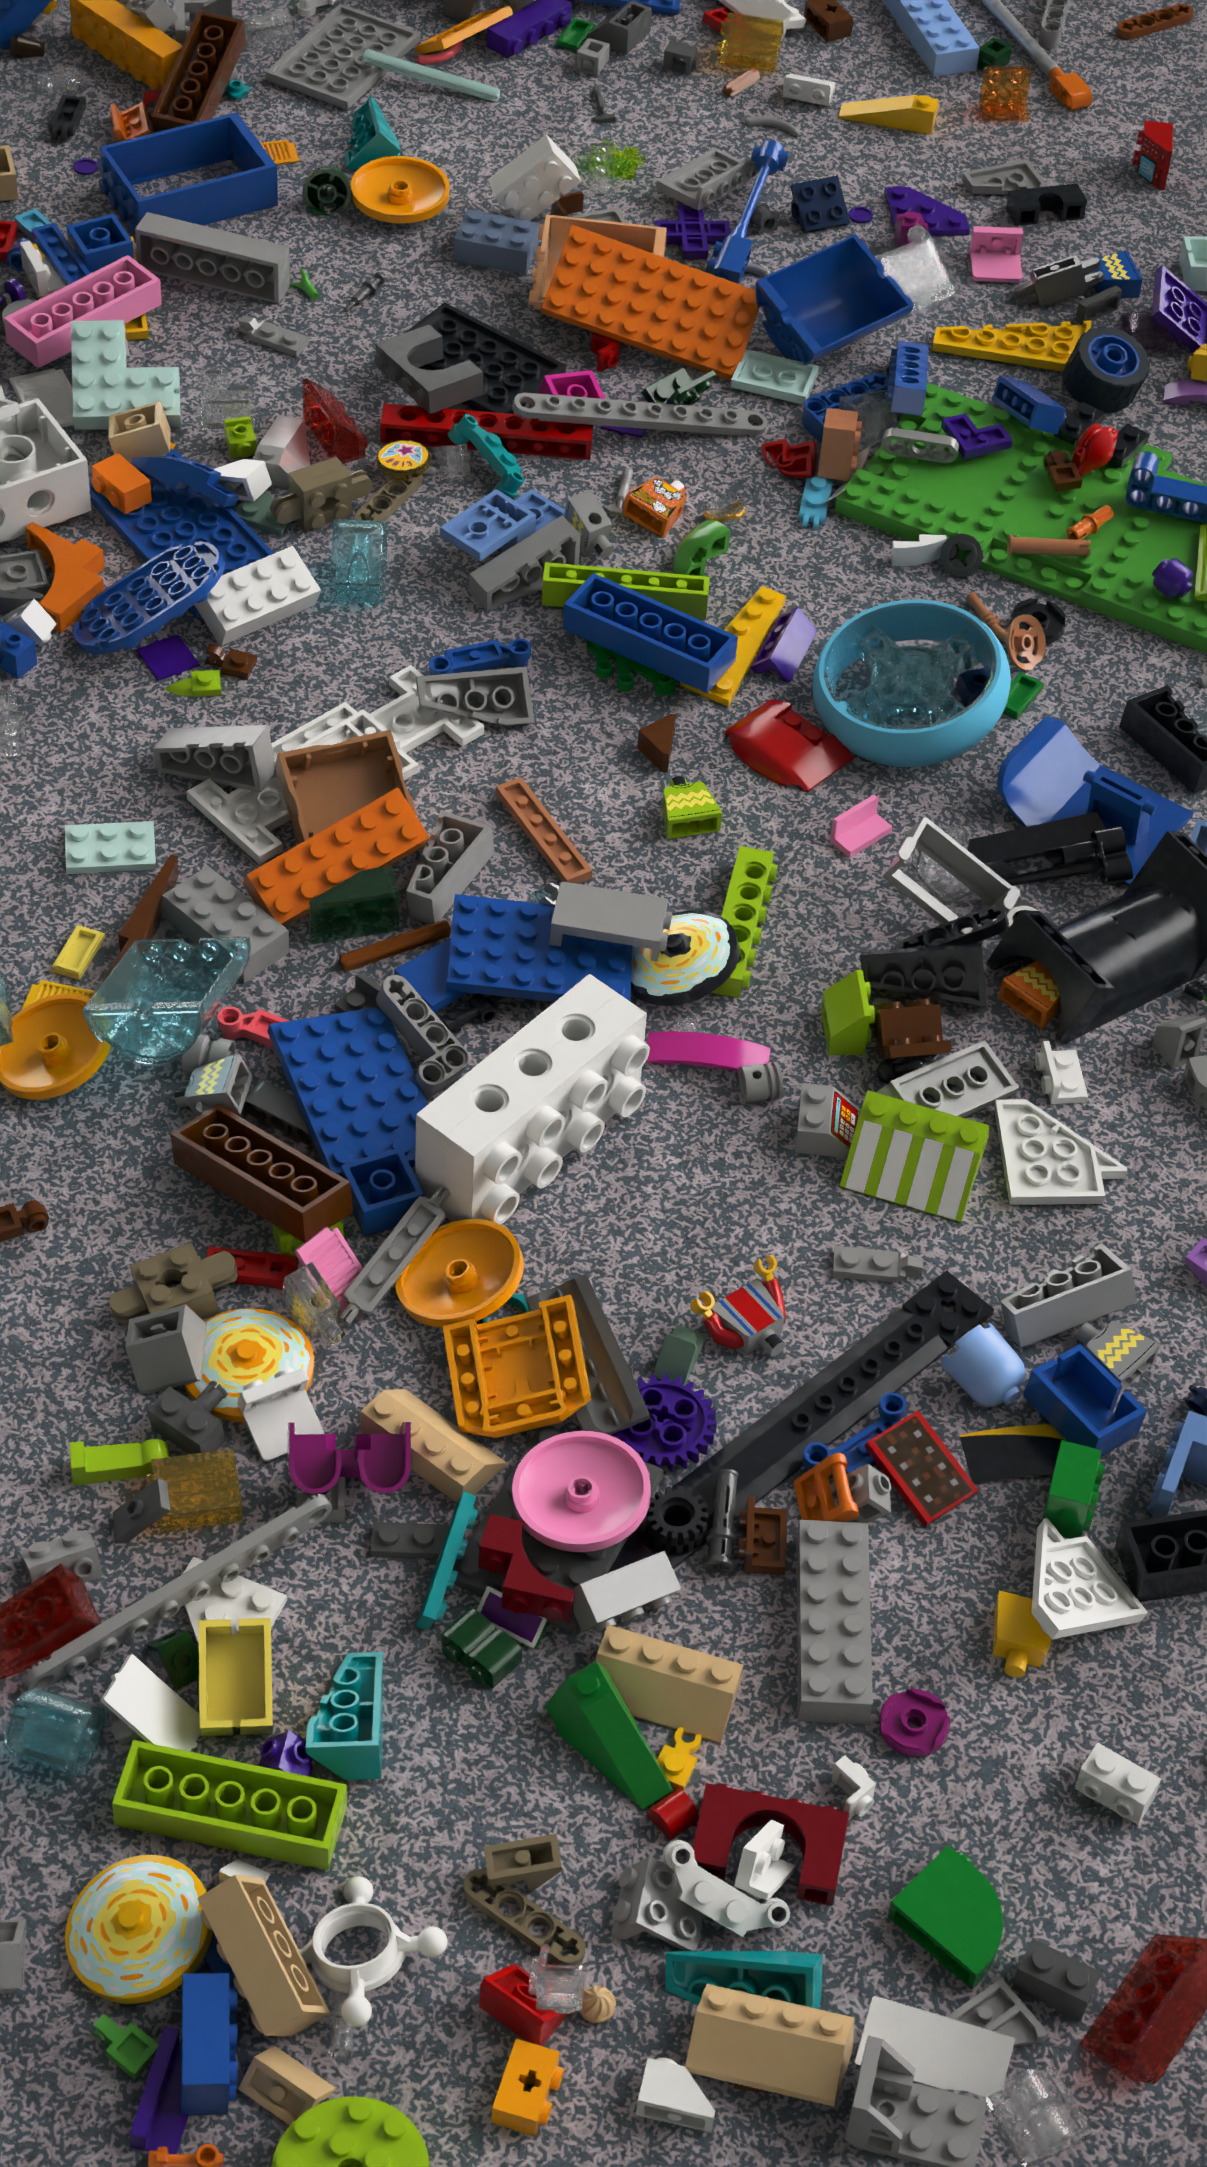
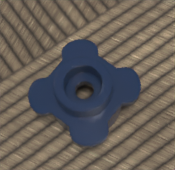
M1190 1385L1188 1389L1191 1392H1189L1188 1397L1185 1399L1186 1405L1198 1414L1207 1416V1389Z

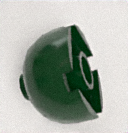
M327 165L317 167L308 174L303 183V200L310 212L315 215L330 216L325 212L343 213L351 202L352 190L350 181L344 172L336 167ZM325 203H336V208L333 210H321Z

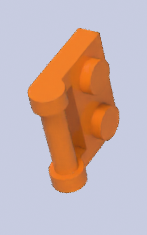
M835 1453L828 1456L793 1481L802 1520L848 1522L859 1517L857 1504L853 1502L846 1474L848 1464L844 1454ZM831 1474H833L840 1504L836 1508L828 1478Z

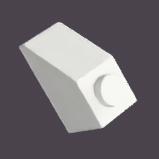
M242 459L214 469L221 473L217 483L239 496L238 500L254 502L272 485L264 461Z
M35 599L7 613L0 619L3 623L35 641V645L38 644L39 646L44 645L52 637L50 632L57 624Z
M647 2058L636 2115L711 2133L715 2110L687 2068L678 2065L675 2061L668 2058Z

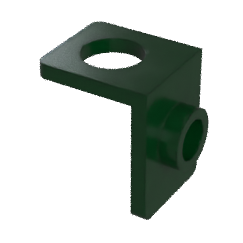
M175 1629L146 1644L149 1650L158 1652L175 1689L179 1690L199 1679V1654L189 1631Z

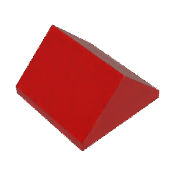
M515 1963L483 1978L480 1984L479 2007L527 2042L543 2046L575 2007Z

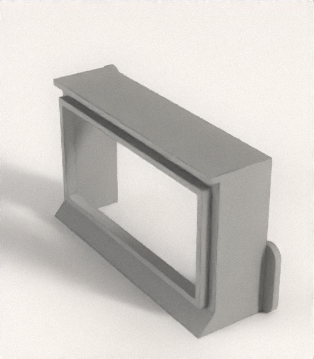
M925 816L907 832L908 834L894 860L882 876L941 924L959 917L899 870L908 860L915 846L990 906L999 905L1004 910L1010 911L1020 896V890L1017 887L1007 883ZM964 928L959 932V934H967L971 932L973 928Z

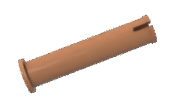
M1009 534L1007 538V555L1011 556L1012 553L1089 557L1091 548H1088V546H1091V541L1013 537L1012 534Z

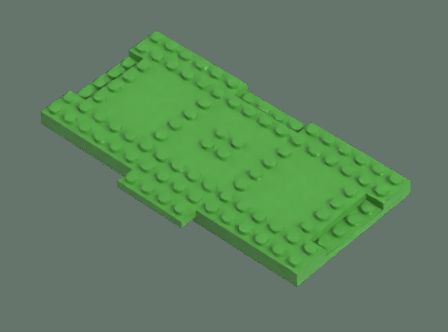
M927 383L922 416L902 413V418L895 428L947 436L941 428L942 419L966 413L977 429L1002 424L1013 439L1012 447L964 459L958 451L955 461L940 463L886 453L882 446H880L864 469L858 468L842 489L844 491L836 497L835 513L909 541L918 542L919 534L946 535V540L956 534L971 535L982 546L984 558L980 568L1207 653V601H1199L1195 598L1200 525L1207 523L1135 508L1128 504L1126 492L1136 455L1122 468L1107 462L1104 466L1082 475L1081 488L1055 492L1047 475L1048 471L1044 468V455H1048L1050 451L1061 450L1067 453L1070 463L1073 445L1055 437L1054 433L1029 428L1006 410L998 409L984 402L976 401L959 393L938 387L935 384ZM891 439L892 443H897V440ZM915 442L913 444L918 449L927 448V445L923 442ZM1145 445L1137 453L1147 451L1157 456L1159 465L1156 475L1207 486L1200 481L1168 471L1167 468L1173 458L1171 453L1149 445ZM944 448V451L949 452V448ZM1105 505H1109L1114 512L1113 518L1102 524L1097 533L1090 534L1082 539L1091 541V546H1088V548H1091L1089 557L1012 553L1011 556L1007 555V538L1009 534H1012L1013 537L1068 539L1066 535L1068 532L1066 530L1082 520L1083 515L1093 514ZM959 548V555L956 558L966 562V556L972 551H963ZM1165 558L1168 560L1177 558L1193 572V578L1190 581L1193 587L1183 598L1178 595L1176 598L1169 599L1153 585L1154 577L1152 573Z

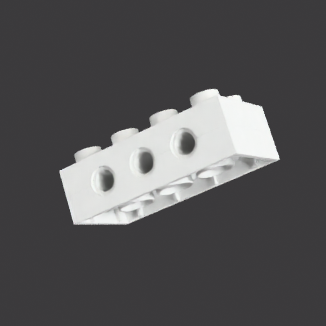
M39 398L19 404L20 413L13 415L11 421L0 424V543L14 540L26 534L25 527L31 522L44 528L52 524L65 522L69 518L91 511L87 459Z
M589 974L416 1114L415 1176L424 1192V1197L430 1199L440 1185L445 1187L444 1191L447 1188L450 1191V1195L440 1207L445 1212V1216L452 1222L465 1219H483L502 1224L508 1220L517 1208L520 1194L531 1184L540 1189L548 1186L558 1175L562 1167L563 1157L574 1148L582 1153L589 1151L602 1136L605 1122L615 1113L628 1117L641 1105L646 1094V1087L641 1084L642 1066L650 1052L649 1045L644 1042L647 1013Z

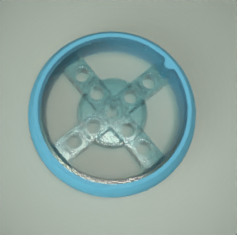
M910 599L888 602L867 609L855 615L838 628L829 638L819 655L814 670L812 687L814 703L822 723L831 735L834 734L849 751L866 760L883 765L917 767L940 763L959 756L986 737L995 727L1007 704L1011 676L1006 653L993 631L976 616L947 603ZM931 640L941 643L933 648L917 645L899 647L894 642ZM859 658L872 670L869 686L845 701H839L834 693V687L847 667ZM981 663L989 674L988 683L977 699L965 708L951 695L954 678ZM889 717L905 720L924 718L929 724L897 727L880 723Z

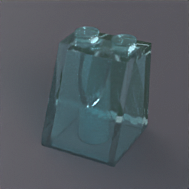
M333 520L330 603H338L340 605L364 604L367 606L385 605L389 561V522Z

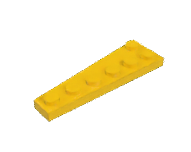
M761 586L724 629V631L738 636L736 659L708 693L680 682V686L729 707L759 648L785 604L786 595Z

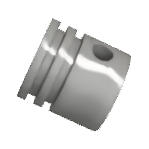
M768 1062L764 1066L760 1063L739 1067L738 1082L744 1103L764 1101L767 1098L772 1100L775 1096L777 1099L782 1098L783 1078L778 1062H772L771 1064Z

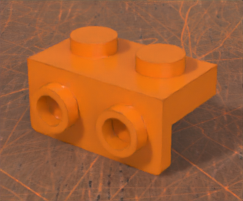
M115 102L110 104L112 114L109 117L115 127L112 129V132L117 142L152 134L148 111L143 102L123 112L119 110Z

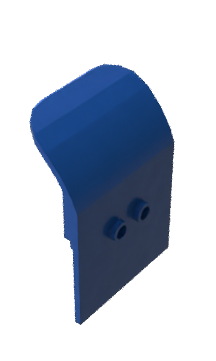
M1046 717L1041 720L1002 762L998 773L997 788L1002 801L1023 827L1093 812L1098 813L1106 829L1121 826L1126 842V852L1132 865L1133 879L1120 883L1128 887L1167 831L1179 832L1193 817L1194 813L1102 766L1083 748L1067 725L1054 717Z

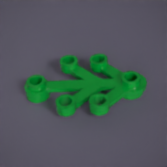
M589 640L586 641L587 649L593 655H596L595 674L599 678H609L612 675V663L607 660V655L616 660L618 670L617 688L620 691L628 692L634 687V677L629 672L630 668L653 682V689L657 694L667 696L675 692V679L658 673L647 666Z

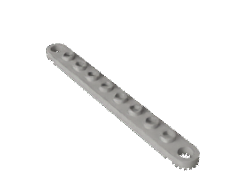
M519 393L515 396L512 405L514 414H517L518 417L521 416V419L525 417L526 420L536 418L539 421L731 436L761 435L765 432L768 424L767 418L762 413L752 410L538 393ZM521 403H529V406L531 405V408H525L521 405ZM749 421H756V423H758V425L760 426H753L749 423Z
M324 1494L313 1495L311 1500L310 1498L306 1499L307 1503L302 1502V1506H299L297 1509L295 1507L289 1509L50 1654V1659L43 1660V1662L39 1661L37 1667L35 1664L32 1665L33 1669L28 1668L27 1672L23 1674L21 1678L22 1683L30 1694H36L69 1675L75 1676L87 1668L89 1663L100 1656L106 1657L111 1655L118 1649L120 1644L128 1639L142 1636L151 1625L159 1620L173 1617L182 1606L192 1600H201L212 1588L220 1583L234 1580L246 1567L265 1561L271 1552L281 1546L293 1544L302 1533L322 1522L332 1511V1505Z

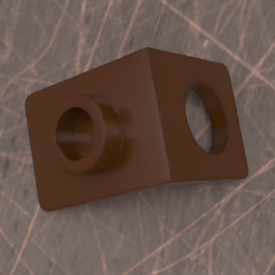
M582 191L559 195L560 199L551 205V215L566 217L567 214L583 211L584 194Z

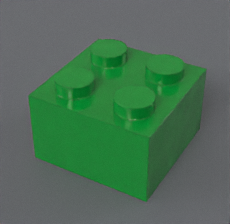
M1064 1440L1060 1444L1042 1521L1044 1518H1048L1062 1537L1076 1538L1081 1537L1082 1530H1090L1105 1465L1099 1464L1102 1450Z

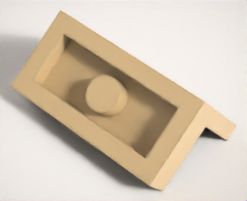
M276 2046L254 2056L238 2090L288 2125H291L304 2112L331 2096L336 2087Z

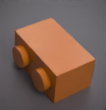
M119 453L92 465L91 483L94 490L106 497L112 506L117 507L125 515L152 502L151 480Z

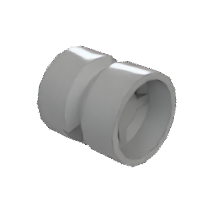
M190 1032L184 1046L182 1070L192 1073L198 1067L234 1055L235 1041L219 1037L211 1041L209 1035Z

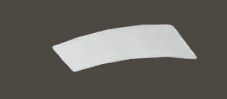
M870 446L858 452L856 471L858 468L862 469ZM850 472L849 480L852 478L855 472ZM844 480L842 485L837 489L833 496L825 502L831 500L832 498L836 497L841 492H843L844 490L842 489L846 486V484L849 481Z

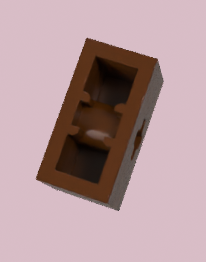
M805 0L804 18H806V22L827 42L851 36L854 25L853 17L836 0Z

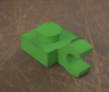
M103 2014L93 2024V2027L96 2029L93 2034L107 2045H110L105 2050L106 2057L134 2080L154 2059L158 2043L132 2022L122 2030L109 2017Z

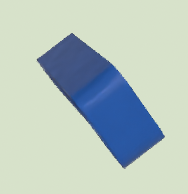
M874 373L806 399L803 406L802 425L822 443L827 408L856 411L859 415L887 403L888 376L882 373Z
M1144 451L1136 455L1126 492L1128 504L1135 508L1207 523V486L1158 476L1156 474L1159 460L1155 454Z

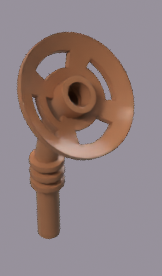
M975 592L967 595L966 599L979 616V620L985 623L995 636L1007 646L1009 657L1017 668L1032 670L1037 663L1042 661L1046 640L1044 630L1035 617L1031 615L1016 617L1010 624L1007 632L1000 627L999 620H997L993 612L987 610ZM1025 622L1030 628L1028 630L1019 629V623ZM1034 637H1035V640H1036V648H1035V652H1034V655H1033L1032 652H1033V650H1034ZM1016 656L1024 657L1027 663L1019 662Z

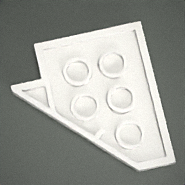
M995 1100L994 1111L1009 1205L1103 1204L1105 1191L1102 1179L1126 1178L1127 1167L1028 1100Z
M1044 1518L1037 1528L1031 1610L1033 1616L1040 1623L1042 1630L1051 1639H1057L1141 1622L1148 1612L1087 1536L1064 1539L1050 1520Z

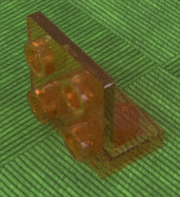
M1030 66L984 67L979 98L982 121H1029L1030 113L1027 105V96L1032 72Z

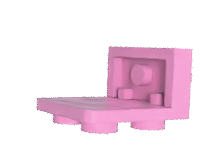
M973 226L969 250L973 280L1020 283L1022 281L1020 251L1023 228Z

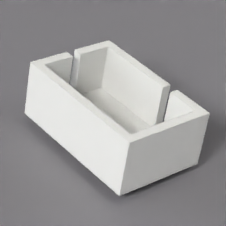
M547 134L488 179L494 197L507 210L509 209L516 219H527L529 221L560 199L559 193L562 192L565 195L582 182L575 164Z

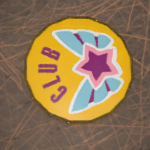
M400 440L384 445L377 453L378 469H382L384 475L395 479L412 478V474L416 473L421 475L430 465L428 449L421 443Z

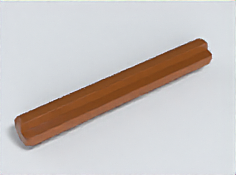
M441 920L341 954L339 956L340 966L343 971L347 972L441 940L451 935V927L447 920Z

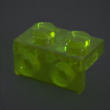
M603 140L602 144L592 145L588 168L595 171L633 180L637 166L643 165L646 155L640 154L639 149L635 147L625 146V149L616 147L617 143Z

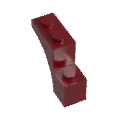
M490 1514L479 1545L478 1568L486 1569L493 1573L506 1574L502 1587L501 1608L515 1613H526L544 1617L550 1621L570 1623L573 1615L575 1591L549 1581L530 1563L522 1544L524 1521Z

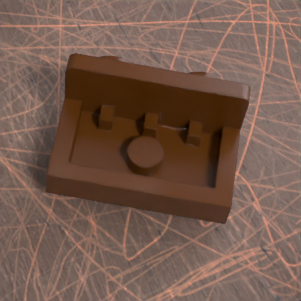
M748 1497L746 1509L740 1508L739 1529H745V1538L739 1537L738 1558L744 1559V1572L785 1575L787 1509L755 1507V1497Z

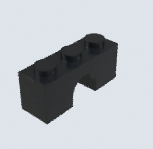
M1078 183L1008 191L1006 211L1014 226L1038 224L1040 211L1053 212L1059 217L1060 221L1084 219L1087 199Z

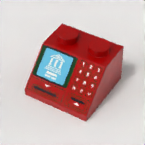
M1144 120L1143 130H1138L1136 144L1139 145V150H1134L1132 165H1137V174L1158 189L1165 190L1173 152V123Z

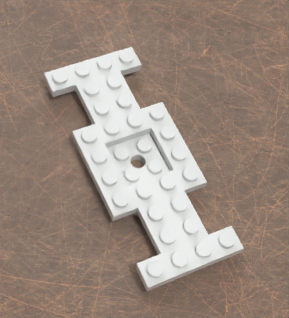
M410 665L389 677V686L401 696L369 714L364 709L357 712L344 702L271 744L276 766L278 753L315 745L337 744L353 737L391 730L402 764L403 779L405 781L419 772V764L408 756L407 752L442 732L448 734L463 747L484 735V725L473 718L419 706L416 677L424 675ZM276 773L261 792L238 788L227 794L210 778L187 791V800L259 865L283 852V843L271 833L272 830L290 821Z

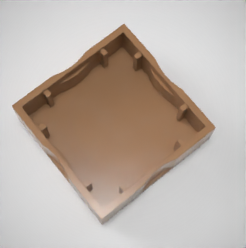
M391 730L353 737L337 744L315 745L277 754L275 770L298 844L397 787L419 819L412 796L404 783L402 764Z

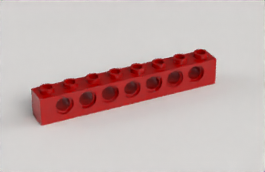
M383 404L380 422V442L412 441L422 446L477 450L470 440L465 446H459L448 436V432L453 425L458 424L465 414H469L477 420L479 427L488 433L497 435L501 440L502 446L509 453L588 460L591 458L593 425L539 421L536 418L526 420L525 417L521 419L522 417H518L517 414L446 408L429 414L422 406Z

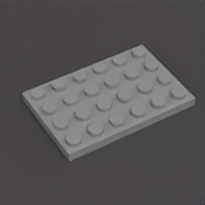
M339 4L266 71V80L348 110L389 71L365 64L363 62V55L366 49L402 59L420 42L421 33Z

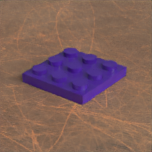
M1160 266L1155 270L1152 317L1158 325H1163L1170 331L1174 339L1184 343L1193 354L1203 344H1207V303L1166 267Z

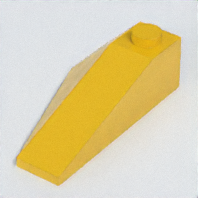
M909 95L842 103L838 118L932 134L939 109V100L926 95Z

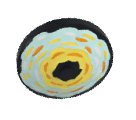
M687 910L672 913L670 930L664 929L663 933H668L666 950L659 951L658 961H651L652 949L633 946L631 993L639 1000L649 1004L673 1006L695 1001L716 990L733 973L740 957V945L732 925L723 917L707 911Z

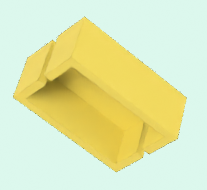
M271 1618L238 1619L239 1634H231V1619L198 1620L200 1737L233 1735V1728H240V1735L273 1734Z

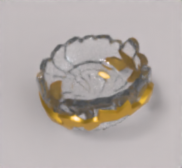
M718 494L705 501L703 506V514L706 521L715 520L726 527L735 525L744 517L746 512L745 503L742 501L741 495L736 497L732 496V494Z

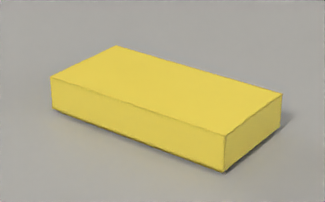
M77 925L53 963L52 972L80 980L103 943L105 933Z

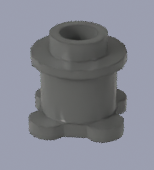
M759 203L755 206L750 224H755L758 227L756 233L761 235L778 228L777 220L780 214L776 210L770 212L767 204Z

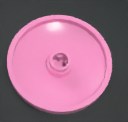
M594 1431L562 1433L536 1445L519 1463L512 1483L514 1510L519 1521H524L523 1527L545 1545L569 1552H591L605 1549L630 1536L645 1518L651 1498L649 1473L639 1454L618 1438Z

